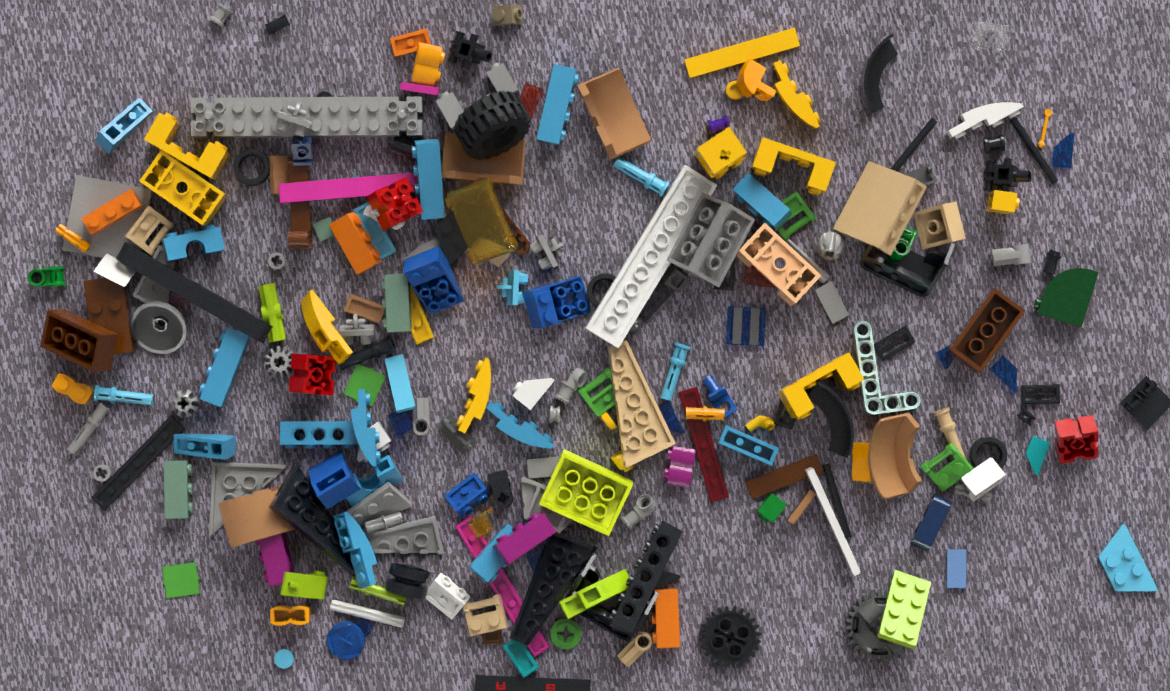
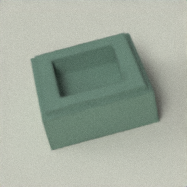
M331 217L312 224L320 242L335 236L329 224L333 223Z

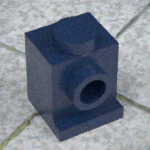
M293 136V166H313L314 147L312 136Z

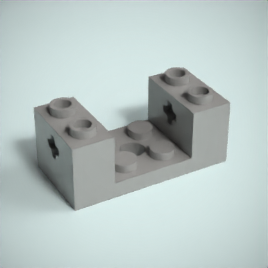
M495 63L488 68L489 71L486 72L487 77L497 93L499 91H510L516 95L519 94L518 88L503 63L500 65ZM446 91L438 96L439 100L436 103L452 131H454L455 122L458 120L460 113L464 111L454 93Z

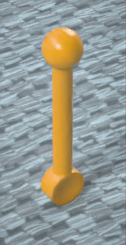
M1046 109L1044 112L1045 121L1041 139L1037 144L1039 148H1044L1045 146L1044 138L1049 116L1052 115L1050 109Z

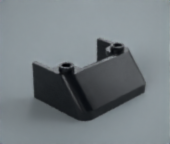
M951 243L945 254L933 250L929 251L925 257L910 250L898 262L892 261L888 254L880 249L867 245L861 257L860 266L865 271L917 296L926 297L930 294L948 265L955 244ZM896 248L897 252L902 253L899 248Z
M593 554L579 574L566 598L598 582L600 573L596 567L591 566L596 557L595 554ZM655 592L648 601L630 636L609 626L611 620L608 618L613 609L617 610L620 604L617 602L620 594L601 604L599 603L580 613V615L619 639L627 641L632 638L645 620L659 593ZM634 596L633 598L640 599V596ZM623 607V614L631 616L632 610L629 607Z

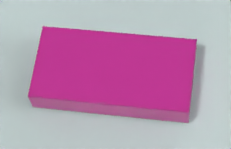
M405 82L400 84V90L439 95L440 91L438 87Z

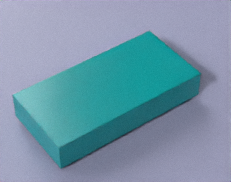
M512 639L502 646L523 679L540 668L523 643Z

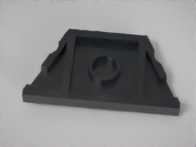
M461 201L434 227L441 250L447 258L449 265L451 266L501 215Z

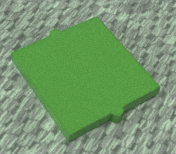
M357 364L343 394L356 399V402H358V389H366V394H370L369 406L372 407L386 376L373 371V368L369 369Z
M196 562L162 567L164 576L162 583L165 585L166 598L200 594L198 582L200 577L197 575Z

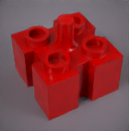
M407 177L366 196L372 210L377 209L380 214L376 218L383 231L423 212L417 198L412 199L410 195L413 189Z
M292 353L291 369H294V377L290 376L289 392L333 395L335 380H331V373L336 371V360L330 356Z
M1093 415L1077 417V421L1073 419L1055 421V450L1060 464L1075 462V458L1081 457L1082 460L1098 458V446L1096 443L1098 442V429Z

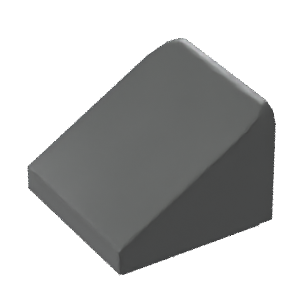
M670 265L660 281L679 293L689 277Z

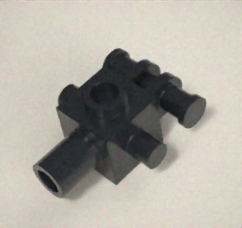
M456 31L455 40L451 42L454 45L453 48H449L451 52L447 61L456 63L458 57L463 59L461 67L467 69L470 62L480 65L481 61H491L492 52L485 50L484 45L477 43L478 35L471 33L470 39L466 40L463 39L465 33Z
M1004 158V165L995 164L996 160L987 159V169L984 170L987 177L983 179L985 181L984 191H993L994 183L1001 187V191L1009 192V187L1018 188V182L1031 181V172L1019 171L1018 167L1011 165L1012 159Z

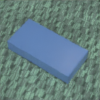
M947 549L946 588H966V549Z

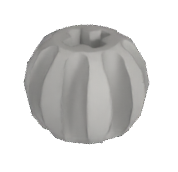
M827 232L818 238L816 247L822 258L834 260L843 254L845 242L838 233Z
M183 390L177 391L178 398L174 395L171 398V401L175 402V405L171 406L172 411L178 409L176 415L181 418L184 412L187 418L193 416L191 409L197 412L199 406H195L194 402L199 401L198 397L191 398L193 391L187 390L186 395H184ZM184 398L186 402H189V406H185V409L180 404L181 401H184Z

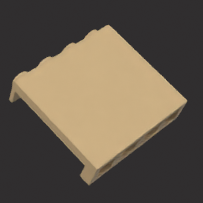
M869 161L833 229L844 236L857 239L891 255L927 186L917 179Z

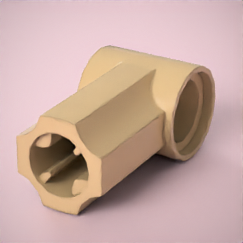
M645 631L639 632L617 654L618 658L629 667L651 647V635ZM644 636L648 638L649 642L643 646L638 643V639Z

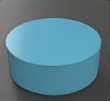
M288 649L279 650L274 657L275 664L282 669L290 667L294 662L293 653Z

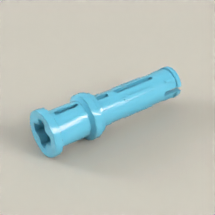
M620 156L613 165L614 168L644 184L646 189H651L658 193L659 197L663 196L670 184L668 181L664 182L657 178L654 173L648 174Z
M677 342L674 343L676 347L673 356L669 359L671 366L660 398L672 401L681 368L686 365L685 359L688 350L691 349L690 346Z
M99 385L95 386V402L102 400L109 401L111 404L116 403V401L150 406L153 404V394L117 390L116 387L105 388Z

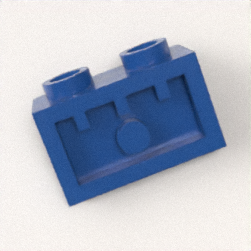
M474 472L444 496L456 513L463 518L470 515L478 505L487 502L492 494Z

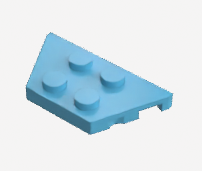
M1122 524L1107 546L1098 555V559L1114 590L1157 591L1158 589L1126 525Z

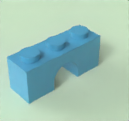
M214 225L205 226L202 231L197 232L196 229L185 230V234L177 235V232L165 235L166 238L161 240L166 263L186 259V246L190 242L199 243L202 246L204 255L225 250L220 227L215 228Z
M390 455L382 458L381 463H377L372 476L361 479L356 473L353 474L360 490L346 498L352 507L388 481L393 486L403 481Z

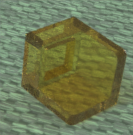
M492 507L467 522L476 538L481 537L494 528L486 516L493 511Z

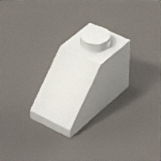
M553 378L527 380L523 383L519 381L513 388L515 392L513 397L531 410L555 380Z

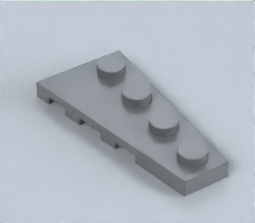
M436 516L388 527L387 530L381 529L371 533L364 532L374 553L444 554Z

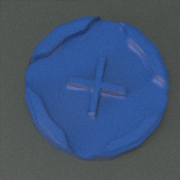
M345 621L335 624L327 635V646L334 656L340 657V659L351 660L357 657L364 649L365 635L361 628L352 622Z

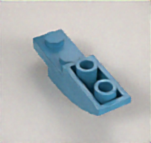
M358 389V409H351L353 429L366 459L373 467H377V463H381L380 451H376V443H380L379 432H376L375 427L368 428V424H371V413H367V405H370V394H366V389Z
M497 401L495 404L490 402L486 407L500 419L496 427L512 438L540 448L552 449L555 446L552 444L554 440L548 434L542 435L537 431L539 427L534 422L530 421L528 423L525 421L519 426L518 423L520 421L512 414L510 416L503 412L505 408Z
M348 512L333 516L343 553L350 552L351 563L354 567L359 589L375 585L376 581L372 566L376 565L377 561L365 533Z

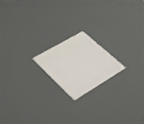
M106 254L93 272L125 287L136 271L116 260L115 257Z

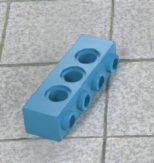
M352 421L280 422V445H285V448H296V445H304V448H316V445H323V448H335V445H343V448H354V445L358 444ZM299 429L305 432L303 440H298L295 436L296 431ZM318 429H321L325 434L322 440L315 438L314 434ZM340 429L343 431L344 437L342 440L334 438L335 430Z

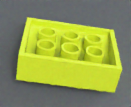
M563 449L539 505L609 536L633 486V480Z

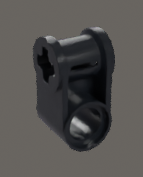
M507 469L488 474L495 502L500 507H508L513 502ZM502 493H504L505 496H509V499L506 500V504H504L503 501H499V498L502 497Z

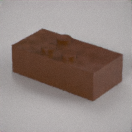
M107 278L83 281L89 321L118 334L114 355L136 352L134 337L130 329L131 315L126 286L123 287Z
M991 289L946 352L976 374L981 373L1025 310L997 289Z
M47 310L40 347L92 372L110 371L118 334L68 310Z

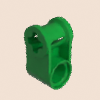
M905 228L892 254L888 255L892 261H901L909 253L917 230ZM896 248H899L902 253L897 252Z
M65 266L34 269L28 274V282L36 287L66 286L63 274ZM40 273L42 275L40 283L33 281L34 274Z

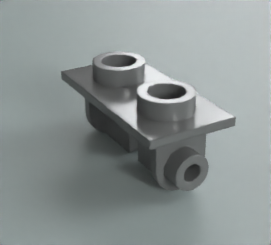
M449 414L436 427L463 455L477 441L467 431L465 434L457 431L458 426L455 425L457 420Z

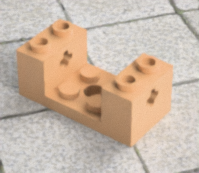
M766 223L753 234L736 255L748 267L753 265L780 290L777 294L790 306L796 304L821 276ZM777 258L784 260V268L778 269L775 266L774 262Z

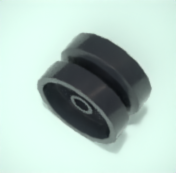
M391 563L389 573L400 579H388L385 590L407 597L426 599L428 589L417 583H429L432 572L413 565Z

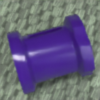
M726 115L714 121L708 120L713 137L730 127Z

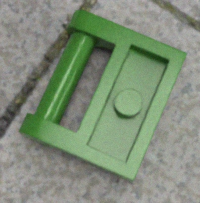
M797 191L782 201L792 213L788 220L802 210L806 215L786 230L782 226L777 230L784 241L790 239V235L810 221L816 220V217Z
M609 367L605 368L601 375L585 387L577 389L597 417L615 405L613 383L592 398L588 395L589 392L608 378L612 381Z
M949 443L946 449L932 460L921 465L922 470L930 476L942 492L973 469L952 443ZM953 455L954 459L936 472L933 469L948 456Z

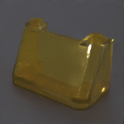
M491 175L447 193V198H445L447 207L453 210L468 247L467 256L469 261H474L475 264L511 253L519 248L516 238L511 237L513 233L503 214L496 196L497 193L492 191L494 190V183Z

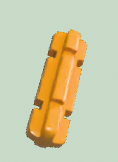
M63 224L58 225L55 232L58 235L64 236L65 240L75 247L78 246V249L82 252H87L90 248V244L87 241L82 240L80 236L71 230H67V227Z

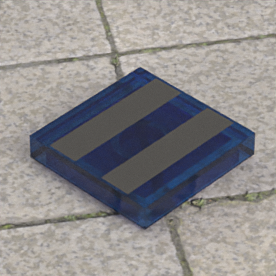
M727 306L726 344L764 346L766 308Z

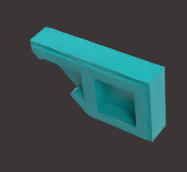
M1031 436L1025 455L1034 475L1038 476L1050 442Z

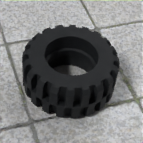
M499 91L498 93H490V95L483 96L480 100L471 103L472 105L466 107L463 110L464 112L460 113L454 127V132L467 155L478 160L483 158L490 159L493 156L496 157L503 152L509 151L511 147H515L520 140L522 141L525 138V134H528L531 127V117L516 94L510 91Z

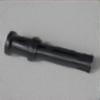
M389 335L386 339L377 343L374 341L370 344L371 346L352 353L344 363L339 365L341 370L373 357L380 358L381 355L390 351L395 352L396 348L391 336Z

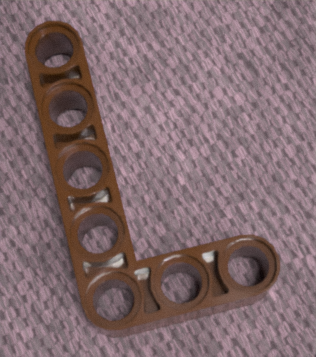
M288 157L289 183L310 181L308 166H293V157ZM309 201L290 203L292 232H288L289 249L293 251L313 250Z

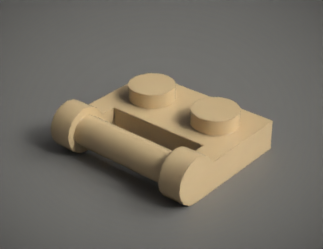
M147 205L125 234V237L148 255L153 256L161 240L169 230L172 231L175 225ZM162 223L164 226L161 228V230L158 232V234L155 236V238L152 240L149 246L146 245V240L149 238V236L152 234V232L155 230L158 224Z
M500 594L493 595V598L473 603L466 602L463 606L470 637L508 628ZM492 605L496 606L495 611L473 616L472 610Z

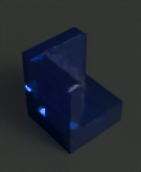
M396 411L387 415L398 439L402 438V434L414 429L408 411L400 413Z

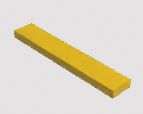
M791 28L684 59L689 78L745 63L749 59L755 60L800 47L795 28Z

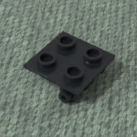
M1145 376L1120 404L1148 430L1170 407V398L1157 387L1155 381Z

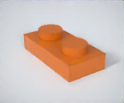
M427 28L390 38L395 58L417 52L419 42L431 45Z

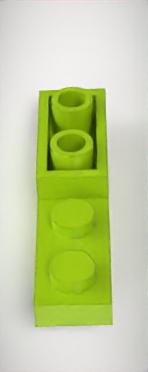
M626 569L560 601L559 605L567 620L626 591L628 586L625 584L629 575Z

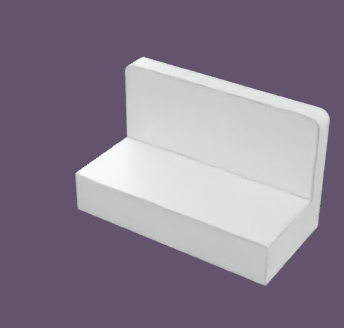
M989 458L964 475L961 480L970 490L969 498L974 502L1003 482L1006 474L993 458Z

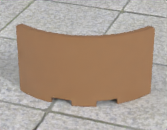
M620 68L577 85L610 160L652 141L635 106Z
M446 132L444 136L442 178L522 185L526 140H520L515 147H511L509 151L503 152L499 156L478 160L467 155L455 133Z
M910 413L880 419L871 435L868 450L869 469L875 488L883 500L913 493L922 482L916 471L913 458H910V448H913L915 435L920 428Z
M281 485L218 504L232 548L295 530L294 527L269 508Z

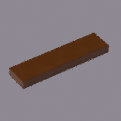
M814 454L747 480L745 483L751 498L755 499L808 478L805 469L809 467L813 468L816 474L824 471L818 455Z

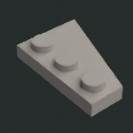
M159 245L153 258L175 270L176 261L166 263L163 246ZM143 275L132 296L145 303L160 301L169 304L171 291Z
M388 481L345 512H348L359 526H363L365 522L380 518L381 515L387 516L412 507V503Z

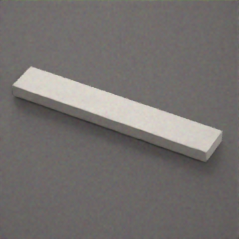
M809 467L805 469V472L850 571L856 576L861 571L817 474L813 468Z

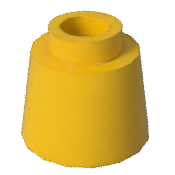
M622 450L611 457L619 470L627 472L634 468V465H631L624 469Z

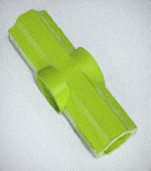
M275 283L258 286L262 302L261 312L263 321L273 326L268 335L269 342L286 340L283 326L284 317L281 313L282 306L278 300Z

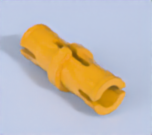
M703 406V408L686 407V419H702L705 422L707 420L724 421L725 408H707V406Z

